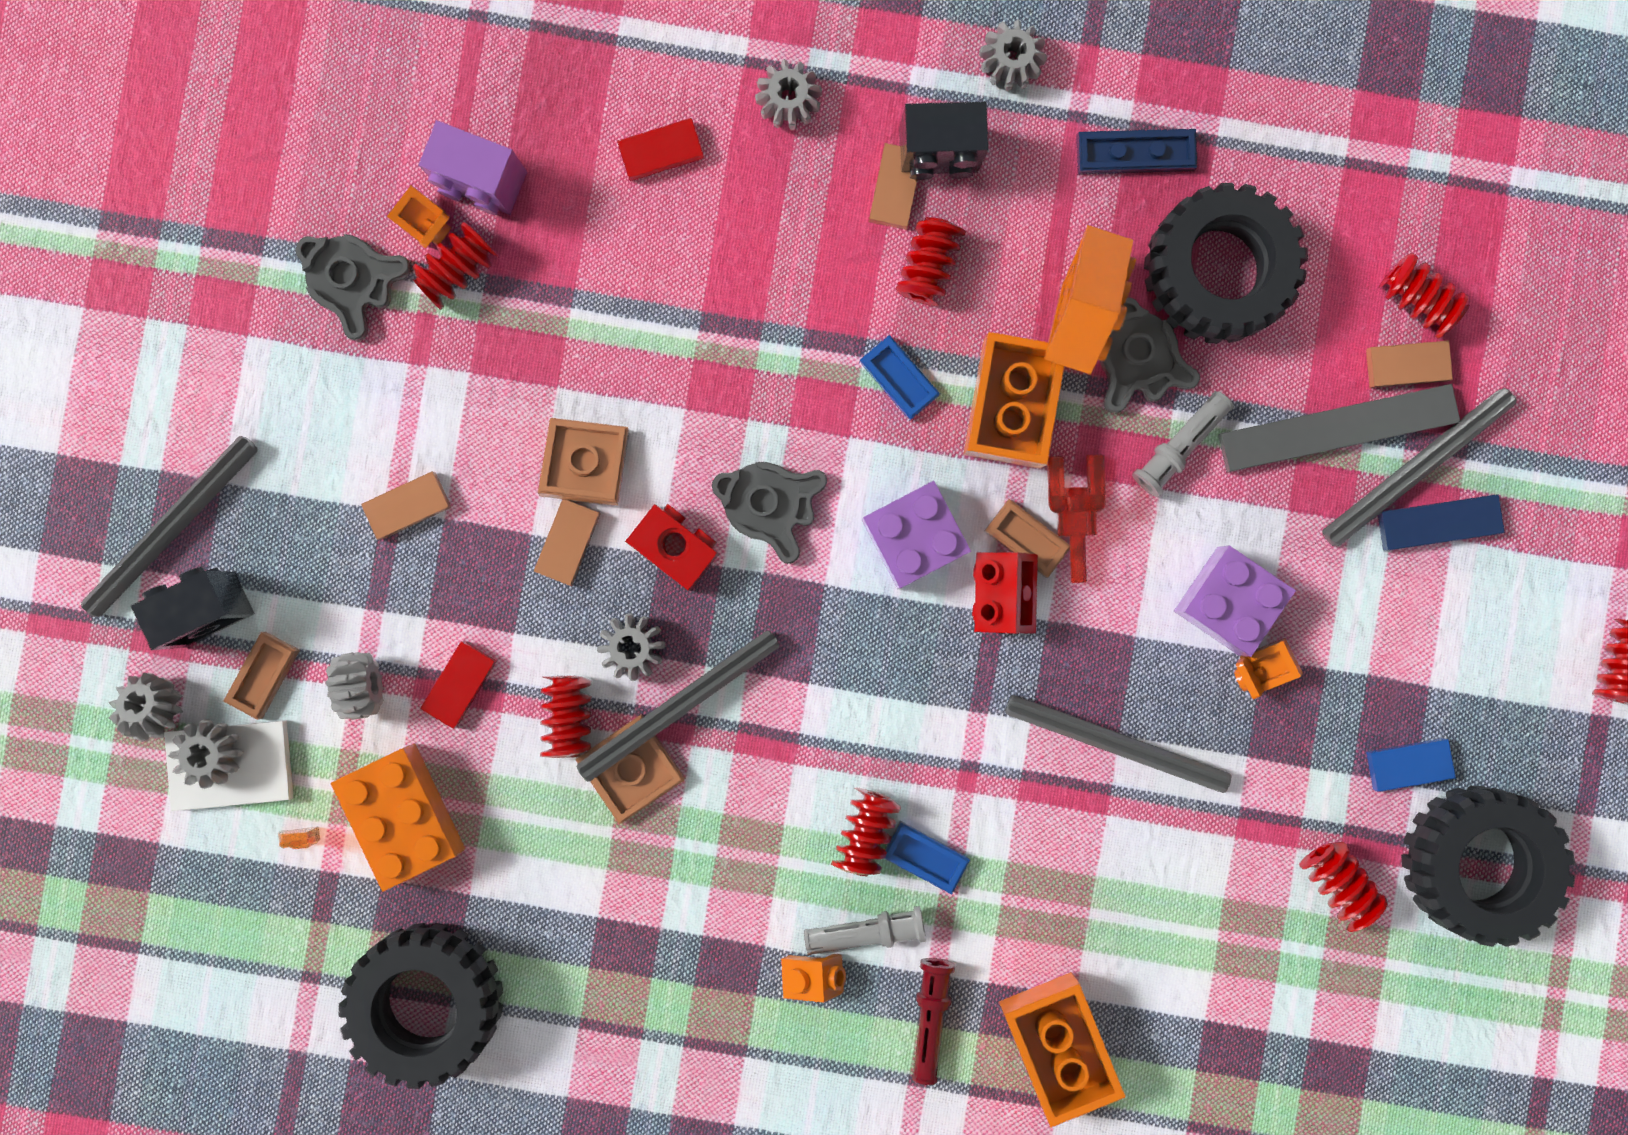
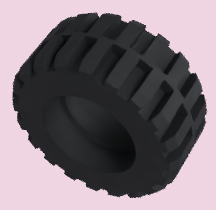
M1220 183L1214 190L1207 186L1197 190L1192 197L1187 196L1158 225V230L1152 235L1148 244L1150 252L1145 256L1144 269L1149 270V276L1145 279L1147 292L1154 291L1156 299L1151 302L1157 312L1162 309L1166 311L1170 316L1166 321L1173 329L1180 325L1185 328L1184 336L1193 340L1202 336L1205 337V343L1218 344L1223 340L1232 343L1240 341L1247 336H1252L1273 324L1285 314L1287 308L1295 303L1300 295L1296 289L1305 283L1307 271L1300 268L1303 263L1308 261V248H1300L1299 240L1305 236L1300 225L1293 227L1289 221L1294 214L1287 206L1280 210L1274 204L1277 197L1271 193L1266 192L1262 196L1256 195V186L1243 184L1238 190H1234L1233 183ZM1209 231H1223L1238 237L1249 247L1257 267L1256 282L1250 293L1240 299H1225L1212 294L1201 285L1193 271L1191 262L1192 246L1198 237Z
M1469 786L1467 790L1455 788L1446 792V800L1435 797L1428 802L1427 807L1430 811L1427 814L1418 812L1412 821L1417 825L1414 833H1406L1403 843L1409 845V853L1402 854V867L1410 871V875H1406L1404 881L1407 889L1416 893L1413 901L1420 910L1428 913L1429 919L1468 941L1473 940L1480 945L1492 947L1497 943L1505 947L1518 945L1520 942L1519 937L1530 941L1540 936L1539 927L1543 925L1550 928L1558 920L1554 914L1558 908L1566 909L1570 900L1565 897L1567 888L1574 887L1576 875L1569 873V865H1575L1574 851L1566 849L1564 846L1570 840L1565 830L1554 826L1557 824V819L1548 810L1539 808L1537 802L1527 797L1484 786ZM1489 829H1500L1508 837L1513 849L1514 865L1511 876L1505 886L1496 894L1482 900H1472L1465 893L1460 881L1459 865L1462 854L1470 841L1480 833Z
M425 923L413 924L406 930L400 928L371 947L351 968L352 975L344 981L341 993L346 998L339 1003L338 1016L346 1018L347 1022L340 1030L343 1040L351 1039L354 1046L349 1052L355 1061L362 1057L369 1064L364 1070L373 1077L380 1072L386 1075L384 1082L395 1087L401 1080L407 1081L406 1086L408 1089H421L426 1081L429 1082L431 1087L444 1084L449 1076L456 1078L465 1072L492 1039L497 1029L496 1023L502 1015L503 1004L499 1002V998L503 994L502 981H495L494 975L498 968L494 960L486 962L482 954L486 951L485 947L479 941L474 946L466 941L469 934L460 929L453 934L447 932L448 925L435 923L431 928H427ZM409 970L424 971L438 977L447 985L454 997L457 1010L456 1022L449 1032L438 1037H423L408 1031L398 1022L390 1005V987L393 980L399 974Z

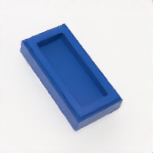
M890 335L859 360L860 364L909 421L940 396L936 388Z
M1440 738L1366 752L1372 787L1377 792L1456 778L1449 739Z
M900 821L891 836L890 843L885 848L887 852L885 859L952 895L970 862V858Z

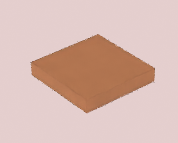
M550 418L538 488L539 496L618 506L629 436L628 427Z
M642 714L579 756L575 759L576 762L580 763L644 716ZM655 735L590 782L620 825L676 787L686 778L657 735Z

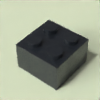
M987 101L905 104L899 126L901 172H910V178L917 180L933 178L934 174H949L950 178L964 179L972 177L973 173H978L988 152Z
M203 567L189 570L179 576L181 582L167 588L166 584L151 588L142 593L143 600L131 605L132 611L151 650L185 648L255 614L236 573L219 571L218 568L204 570Z

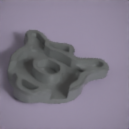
M348 234L330 239L328 237L314 238L310 236L302 238L296 245V255L302 263V270L305 272L307 292L319 305L334 312L339 317L347 338L352 341L363 340L368 334L366 308L374 305L379 309H385L390 305L392 284L408 277L412 269L410 261L401 255L386 256L379 254L368 243Z
M1127 298L1124 307H1127V312L1119 331L1112 330L1109 335L1112 338L1109 353L1105 361L1100 360L1101 367L1108 378L1104 408L1108 412L1115 414L1126 408L1135 390L1142 391L1147 401L1156 402L1170 387L1189 390L1197 386L1200 381L1198 371L1188 365L1181 357L1178 340L1170 324L1165 319L1162 321L1157 316L1148 313L1149 311L1142 308L1135 299Z
M755 462L732 473L718 474L712 482V491L721 500L727 518L739 533L751 539L767 542L773 547L782 562L791 564L800 555L792 529L797 524L809 526L813 523L812 499L825 489L827 477L820 470L800 474L789 472L783 467L769 462Z

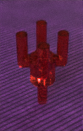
M1102 454L1086 455L1087 487L1065 488L1064 457H1048V505L1052 512L1057 513L1058 536H1070L1071 583L1087 582L1086 536L1098 534L1097 512L1102 511L1106 506L1105 455Z

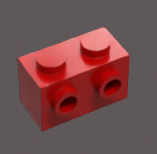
M976 552V564L973 569L975 580V603L972 609V616L975 621L974 632L1036 634L1038 554Z

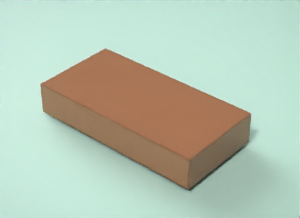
M888 143L884 145L869 222L907 230L917 179H911L910 172H901L900 146Z
M1449 341L1379 346L1366 349L1369 388L1453 380Z
M433 471L361 504L377 540H383L452 508L436 472Z
M562 499L533 572L572 586L601 513Z
M1010 499L1005 502L984 530L1011 552L1038 554V572L1045 578L1051 575L1072 547Z
M261 632L223 702L256 720L263 719L300 650L268 632Z

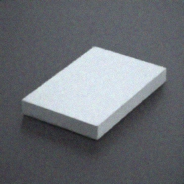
M287 720L228 726L226 736L231 734L239 735L237 742L232 744L233 749L239 748L244 751L242 756L232 758L240 768L237 772L227 773L229 780L226 783L218 785L214 782L212 787L207 789L200 788L198 782L193 785L184 784L186 772L180 774L173 773L175 766L179 765V760L171 759L168 755L170 752L179 750V748L172 739L177 735L185 734L184 730L164 732L171 811L293 799ZM208 748L207 751L204 754H202L204 759L207 755L210 754Z

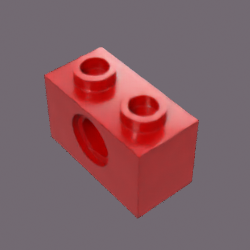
M654 504L625 542L686 590L691 591L719 556V553L713 549L717 542L700 528L695 533L688 530L682 525L686 518L669 504L664 509ZM672 534H681L686 541L685 550L678 556L669 555L665 549V542Z

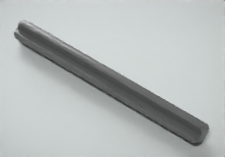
M1507 388L1499 389L1463 417L1459 423L1453 425L1324 528L1322 534L1327 542L1333 547L1344 543L1514 407L1517 403L1515 396Z
M237 437L82 600L81 607L93 617L102 616L257 453L258 448L246 437Z
M769 630L765 631L582 760L576 766L580 775L587 782L593 780L778 649L780 645L774 634Z
M1011 695L1007 702L1005 713L1008 716L1221 793H1226L1230 786L1232 775L1223 770L1016 695Z

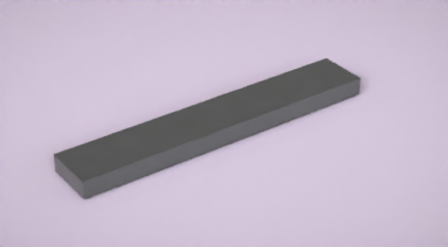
M1449 384L1218 434L1227 473L1456 424L1460 422L1453 386Z

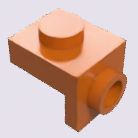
M410 185L387 215L390 220L418 240L419 244L424 248H427L431 242L435 245L441 243L452 228L446 224L450 215L412 185Z
M1286 638L1256 649L1252 657L1241 656L1236 663L1237 669L1234 670L1240 688L1244 692L1249 691L1253 700L1261 697L1264 691L1297 679L1303 674Z
M832 954L825 958L794 955L781 958L783 998L824 1003L843 993L846 973L843 968L841 954Z

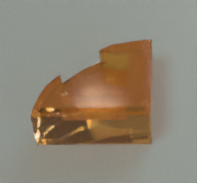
M319 826L279 831V847L282 849L287 847L303 849L318 843L320 840Z

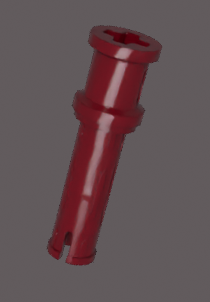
M924 958L920 961V968L923 970L921 991L916 994L917 1005L921 1007L912 1080L923 1085H934L938 1080L937 1071L944 1011L949 1009L952 998L948 995L950 976L955 972L956 965L944 959Z

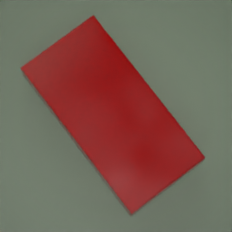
M692 118L617 141L630 182L704 159Z
M461 641L420 709L452 729L457 728L497 660L469 643Z

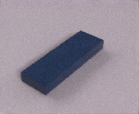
M1196 129L1078 132L1076 136L1078 174L1187 172L1197 169Z
M1499 494L1383 511L1378 515L1383 551L1505 533Z

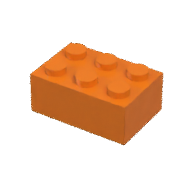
M1087 225L1061 286L1045 360L1090 375L1097 360L1105 361L1112 344V338L1109 335L1112 330H1120L1127 312V307H1124V304L1131 289L1132 282H1129L1136 263V258L1131 257L1132 239Z
M993 332L987 333L982 344L963 455L1039 469L1047 465L1064 371L1063 365L1044 359L1048 342Z
M415 743L330 783L382 892L456 857L466 849Z
M1072 972L999 1001L1050 1128L1125 1098L1082 988Z

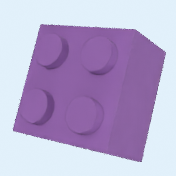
M437 120L418 165L429 177L428 182L438 187V193L455 201H460L461 197L475 201L474 206L491 215H497L498 210L509 215L511 214L527 173L512 149Z
M935 481L862 518V522L897 589L971 552Z
M1230 545L1220 546L1210 556L1174 612L1235 654L1252 657L1296 590Z

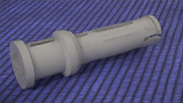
M1214 391L1211 397L1187 421L1180 431L1167 444L1162 443L1158 445L1154 450L1155 455L1142 469H1136L1132 473L1134 480L1149 494L1159 497L1163 493L1162 487L1176 472L1181 473L1185 469L1186 458L1229 411L1234 408L1232 401L1223 393Z
M914 906L913 911L890 915L887 911H883L877 915V918L866 921L804 929V941L808 956L870 944L882 943L883 947L890 948L896 942L918 939L920 943L926 942L920 906Z

